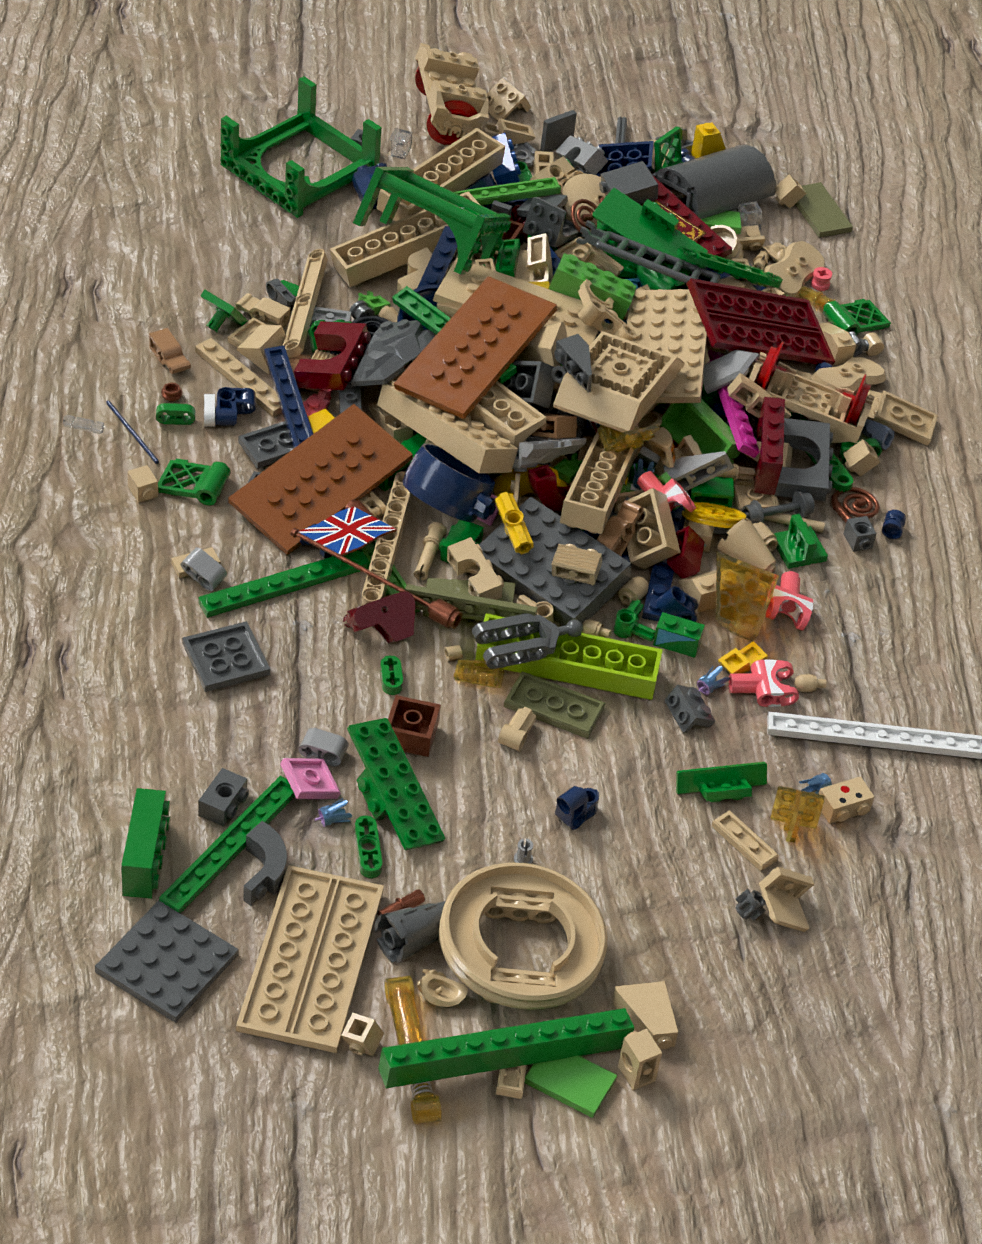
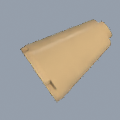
M748 518L736 523L727 532L728 537L726 541L722 538L717 546L720 552L761 576L766 575L768 577L776 570L775 564L777 561Z

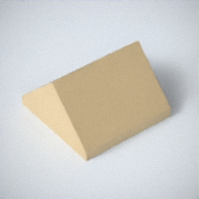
M259 325L237 348V351L269 375L270 371L264 355V349L283 346L286 334L282 325Z

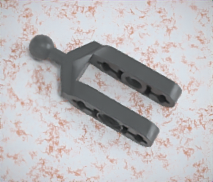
M528 613L478 623L472 629V634L478 644H487L539 632L541 638L494 646L487 649L483 654L485 663L488 668L497 669L540 660L548 654H553L559 636L568 634L571 637H578L583 632V624L573 619L566 626L557 627L541 615L533 616Z

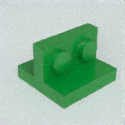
M800 514L791 515L788 531L773 533L778 541L776 549L787 569L827 561L828 554L812 527H808Z

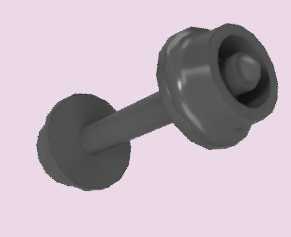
M796 491L793 494L791 503L762 509L761 504L757 500H753L750 504L743 506L742 512L746 514V519L748 518L754 524L764 523V517L790 511H794L795 514H800L802 518H806L808 514L814 512L815 505L810 493Z

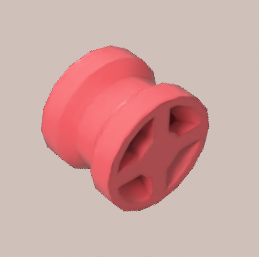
M825 267L814 269L811 286L818 291L828 290L832 271Z

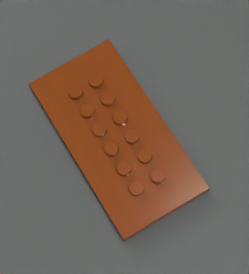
M488 276L395 381V389L465 419L508 369L510 364L514 362L557 311V304Z
M353 404L228 497V503L288 556L302 545L299 537L294 538L290 535L293 528L299 531L306 529L312 524H318L337 512L345 510L346 505L351 500H360L411 461L413 454Z

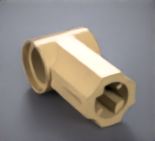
M527 707L519 708L510 723L502 727L498 743L520 752L526 742L528 732L536 721V715L532 710Z

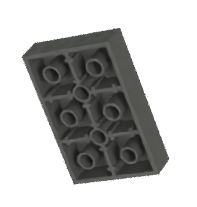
M532 497L527 499L519 507V510L523 513L524 522L533 541L534 548L522 555L516 553L509 536L505 533L504 523L479 544L485 559L490 560L495 574L500 575L504 582L515 583V594L518 596L525 595L536 603L542 601L550 603L554 609V621L562 626H566L573 619L581 623L590 619L631 579L630 562L579 528H571L566 524L560 523L561 516ZM558 544H573L580 549H594L598 553H602V565L595 585L579 583L578 581L562 579L552 575V561Z

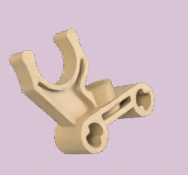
M586 279L580 285V290L578 291L584 306L578 313L580 320L588 326H594L600 332L603 331L633 341L636 338L634 330L618 318L615 311L611 310L614 300L609 297L604 302L597 298L590 289L591 281ZM604 319H610L613 323L608 324Z

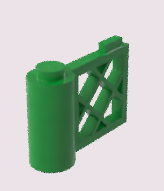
M674 127L654 142L655 173L660 169L682 163L681 140L683 138L680 127Z
M865 299L841 305L837 301H831L824 305L822 311L824 317L831 324L847 332L854 331L856 335L861 332L889 328L891 324L870 300Z
M176 458V460H170L158 482V493L197 498L202 504L211 506L216 503L231 474V470L223 462H214L209 466L189 463L188 460ZM174 468L183 469L175 474L172 473ZM194 472H202V474L197 475L195 477L192 476V473ZM184 476L189 477V479L185 481H178L179 478H182ZM169 482H175V484L172 486H164ZM192 484L195 486L193 490L184 489V487Z

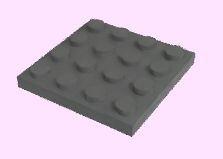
M158 900L95 965V972L176 1023L239 955V949Z

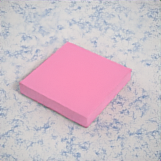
M282 759L280 765L297 799H338L341 793L324 759Z

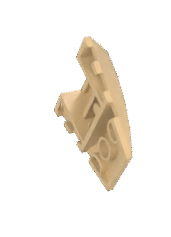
M565 321L543 327L514 361H542L553 367L560 366V362H557L554 352L556 350V341L567 338ZM554 382V393H558L561 383Z

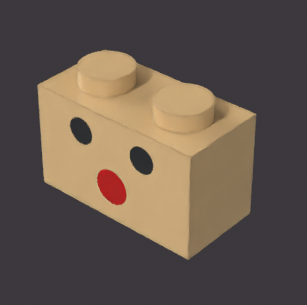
M860 776L821 788L816 804L828 823L832 824L870 812L874 795Z

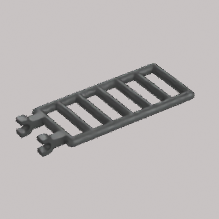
M589 220L585 226L590 227L591 232L582 226L580 232H582V237H585V239L578 237L576 240L578 244L589 243L596 246L597 249L683 283H687L691 278L698 279L700 275L711 279L710 282L719 283L721 276L717 273L700 268L697 265L613 232L598 229ZM608 240L619 243L616 248L606 243ZM629 247L638 252L634 255L624 250ZM645 254H647L652 257H655L656 259L654 260V262H652L647 259H644L643 257ZM665 261L673 264L674 267L670 269L661 264ZM683 268L693 273L691 276L680 273V270Z

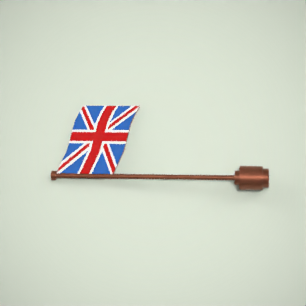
M351 507L339 511L324 521L300 531L296 528L292 529L290 535L294 538L299 537L399 592L406 591L343 557L365 547L384 535L396 532L397 529L356 507ZM412 594L415 601L428 607L431 620L446 628L451 627L453 629L460 624L463 614L459 612L457 607L442 599L433 601L430 604Z

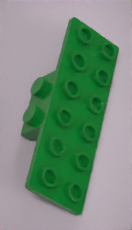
M613 188L592 213L593 218L618 235L681 259L676 255L679 246L708 253L707 249L677 230L679 220L674 214L666 212L659 204L648 199L641 206L616 188ZM663 261L662 263L667 268L672 269L674 267L673 264ZM683 268L680 270V273L687 276L693 273Z
M388 718L349 725L347 730L365 766V770L356 781L376 821L382 820L388 814L398 838L406 851L443 842L445 836Z

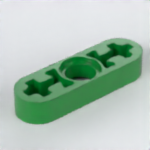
M360 816L355 821V839L360 873L366 878L373 879L382 872V856L377 823L371 816ZM363 826H367V828L369 829L367 835H364L365 831ZM370 843L374 845L375 848L372 850H365L362 848V845ZM368 859H372V865L374 868H370V866L368 865Z

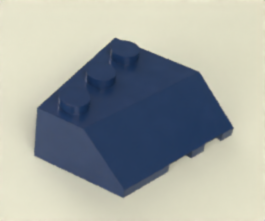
M654 141L598 145L605 152L604 156L608 162L596 176L601 177L602 173L641 161L645 163L649 171L655 170Z

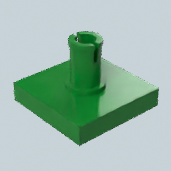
M204 289L200 295L216 311L206 325L211 330H214V332H218L226 318L240 326L248 322L234 306Z

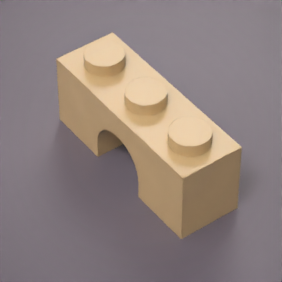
M470 537L447 547V561L457 576L467 572L476 574L468 578V592L470 595L495 600L502 598L504 582L501 576L496 575L493 571L490 560H486L483 556L479 544H475Z

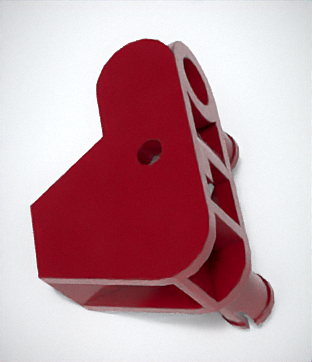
M403 591L347 610L348 614L343 617V622L347 621L344 626L352 628L354 632L373 626L387 643H393L414 635L415 599L412 594Z

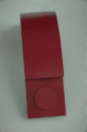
M548 464L528 470L529 483L537 497L550 510L562 513L563 503L571 485L558 487L556 474Z

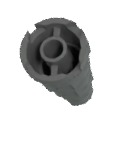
M446 901L434 904L428 903L414 908L409 907L378 916L375 922V933L381 931L382 937L377 938V942L383 954L392 963L395 961L399 963L416 954L420 949L439 939L440 919Z

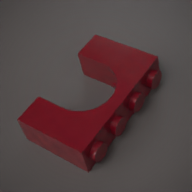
M320 321L314 332L317 349L341 351L342 353L330 359H300L294 369L298 388L344 390L348 382L351 381V376L354 370L357 369L358 362L363 357L367 344L370 343V332H368L365 323Z
M764 397L756 427V441L761 442V448L754 476V493L775 495L783 466L785 399Z

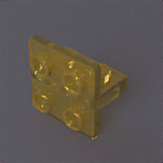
M779 786L770 819L784 822L783 831H787L786 841L795 843L800 826L817 828L825 796Z

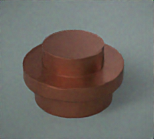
M170 382L164 385L161 395L165 400L176 401L182 397V389L177 383Z

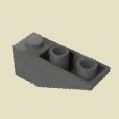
M579 334L556 341L554 355L557 362H560L566 368L567 372L577 380L580 386L588 393L591 392L592 371L589 345Z

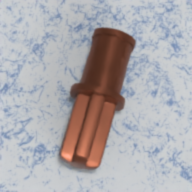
M416 889L401 899L399 897L396 898L394 903L379 910L378 916L409 907H417L425 902L423 892L420 889Z

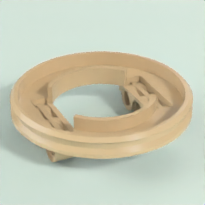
M510 862L483 867L466 876L448 895L439 924L441 949L454 974L467 987L482 996L487 1002L511 1008L546 1009L565 1004L577 998L597 978L607 951L608 937L605 921L589 894L568 877L549 868L529 863ZM483 915L492 919L508 917L515 921L529 919L538 923H550L557 918L566 932L568 948L559 959L552 962L550 972L496 968L498 957L484 943L479 930V921Z

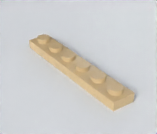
M212 338L195 346V352L236 387L253 389L256 393V403L272 417L282 413L276 391Z

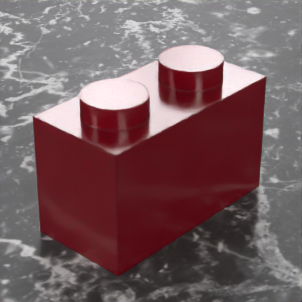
M687 526L676 532L680 553L667 559V564L681 579L694 576L700 572L705 541L690 526Z

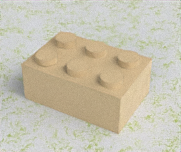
M652 488L627 500L644 508L642 515L639 516L634 524L635 533L627 545L630 562L646 569L680 553L667 495ZM622 503L617 505L618 511L621 509Z

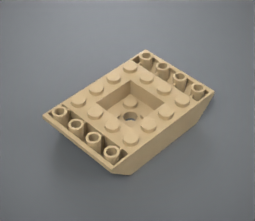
M602 331L589 346L592 371L591 392L588 393L567 372L563 377L553 407L630 434L683 368L684 362L676 356Z

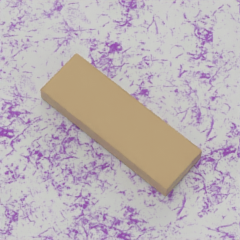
M730 810L712 821V827L759 871H763L778 861L779 855Z

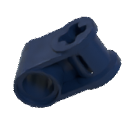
M673 586L657 598L658 608L662 612L690 621H697L695 610L698 608V601L679 587Z

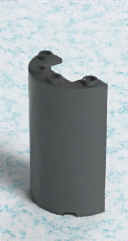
M750 145L731 147L660 169L652 174L665 187L670 186L687 195L686 206L700 219L774 196L776 191V180L770 163L763 153Z

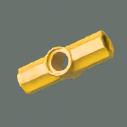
M508 492L501 493L495 498V504L504 523L505 533L509 536L516 553L521 555L528 553L534 548V544L525 525L523 513L519 510L513 494Z

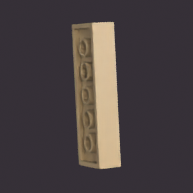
M498 381L469 413L471 419L481 422L485 428L497 432L499 437L509 440L510 444L516 448L519 447V442H524L533 432L546 424V416Z

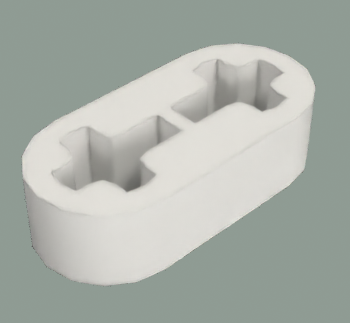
M204 394V427H215V394Z

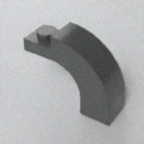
M263 821L246 835V851L258 858L264 865L244 885L243 901L250 906L256 900L262 899L267 891L275 896L281 889L286 873L287 851L284 841L271 826Z

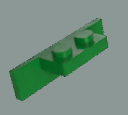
M766 762L679 770L676 772L677 794L700 792L706 801L720 802L723 799L741 800L744 797H751V786L767 784Z

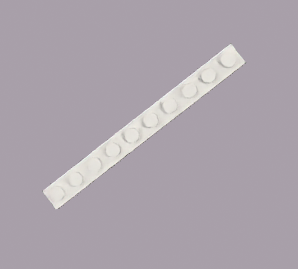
M768 712L767 735L982 759V736L777 712Z

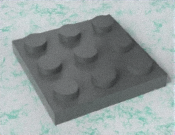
M247 621L182 638L184 649L205 692L270 675L271 669Z

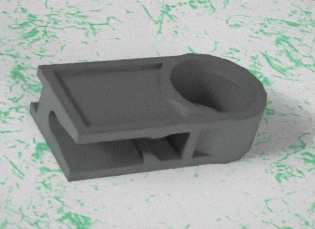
M279 279L266 282V291L269 297L293 311L295 296Z

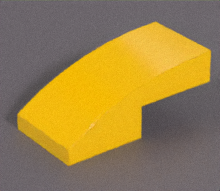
M753 641L741 650L733 649L718 659V662L729 674H743L751 670L750 666L753 662L768 660V655Z

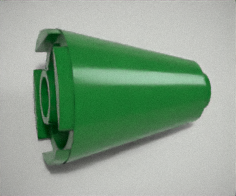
M640 265L636 267L637 278L643 286L648 285L650 290H688L686 283Z

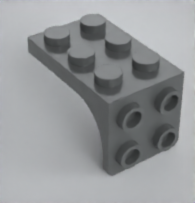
M539 197L532 199L522 232L531 237L547 233L549 246L554 248L582 237V234L574 227L573 222L565 219V210Z

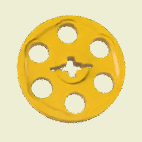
M693 502L696 509L692 513L684 506L685 510L682 511V516L688 520L720 528H732L742 519H746V514L737 509L713 503Z

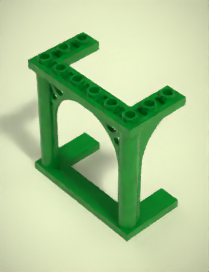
M305 76L298 79L297 115L250 138L239 137V124L227 115L221 118L220 165L296 218L303 215V208L352 182L353 174L357 172L358 167L363 165L372 167L379 164L382 127L370 119L363 121L361 146L315 115L317 84ZM305 130L353 163L320 181L307 184L304 180L305 169L293 160L286 162L285 182L270 176L263 169L261 158L271 147Z
M376 167L354 218V224L358 226L366 225L379 192L383 189L391 193L382 213L380 222L391 224L401 200L404 199L437 215L447 223L455 236L458 248V259L454 272L462 275L470 271L473 265L472 257L474 253H478L481 244L482 256L480 259L492 258L493 263L495 262L496 250L499 251L503 244L502 236L504 232H508L511 226V216L505 213L498 214L414 174V170L411 168Z

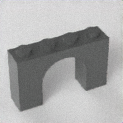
M784 418V443H789L793 449L808 452L814 457L817 464L807 469L782 467L775 496L793 498L794 492L800 491L802 493H810L813 500L825 501L827 493H831L832 481H829L833 467L832 464H829V460H832L833 448H829L833 441L830 423Z

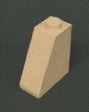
M665 981L615 986L612 1000L613 1005L616 1009L626 1008L635 1027L634 1030L640 1032L647 1029L659 1049L675 1047L678 1029Z

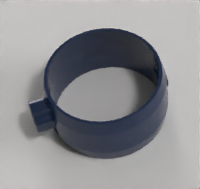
M424 443L419 448L403 479V485L409 492L442 513L466 522H474L478 517L487 520L494 513L496 504L491 495L495 481L490 475L476 472L439 446Z

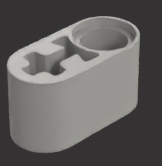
M198 547L181 562L182 569L208 591H213L227 576L225 568Z
M310 728L299 747V752L307 759H324L327 765L338 766L349 747V743L340 735L317 728Z

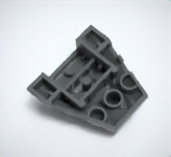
M405 319L399 322L386 321L382 323L380 328L374 333L351 380L352 386L387 384L405 371L403 366L407 365L410 361L413 362L436 334L429 329L424 330L422 324L417 320L408 321Z

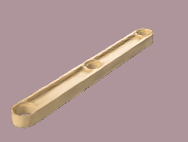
M316 249L309 253L283 343L289 358L300 355L305 346L328 261L323 249Z

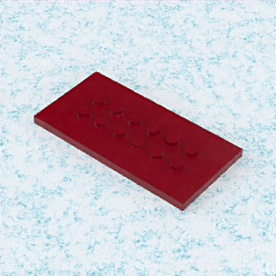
M693 278L686 283L712 347L758 354L763 352L767 356L771 346L777 348L781 342H784L779 356L781 359L811 364L826 362L831 366L835 363V359L809 300Z

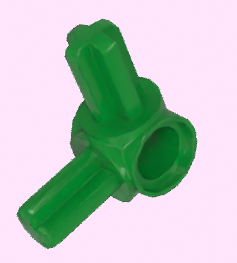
M639 599L633 600L627 609H621L617 612L613 630L621 638L632 637L635 634L648 641H653L655 630L639 623L638 615L644 607Z

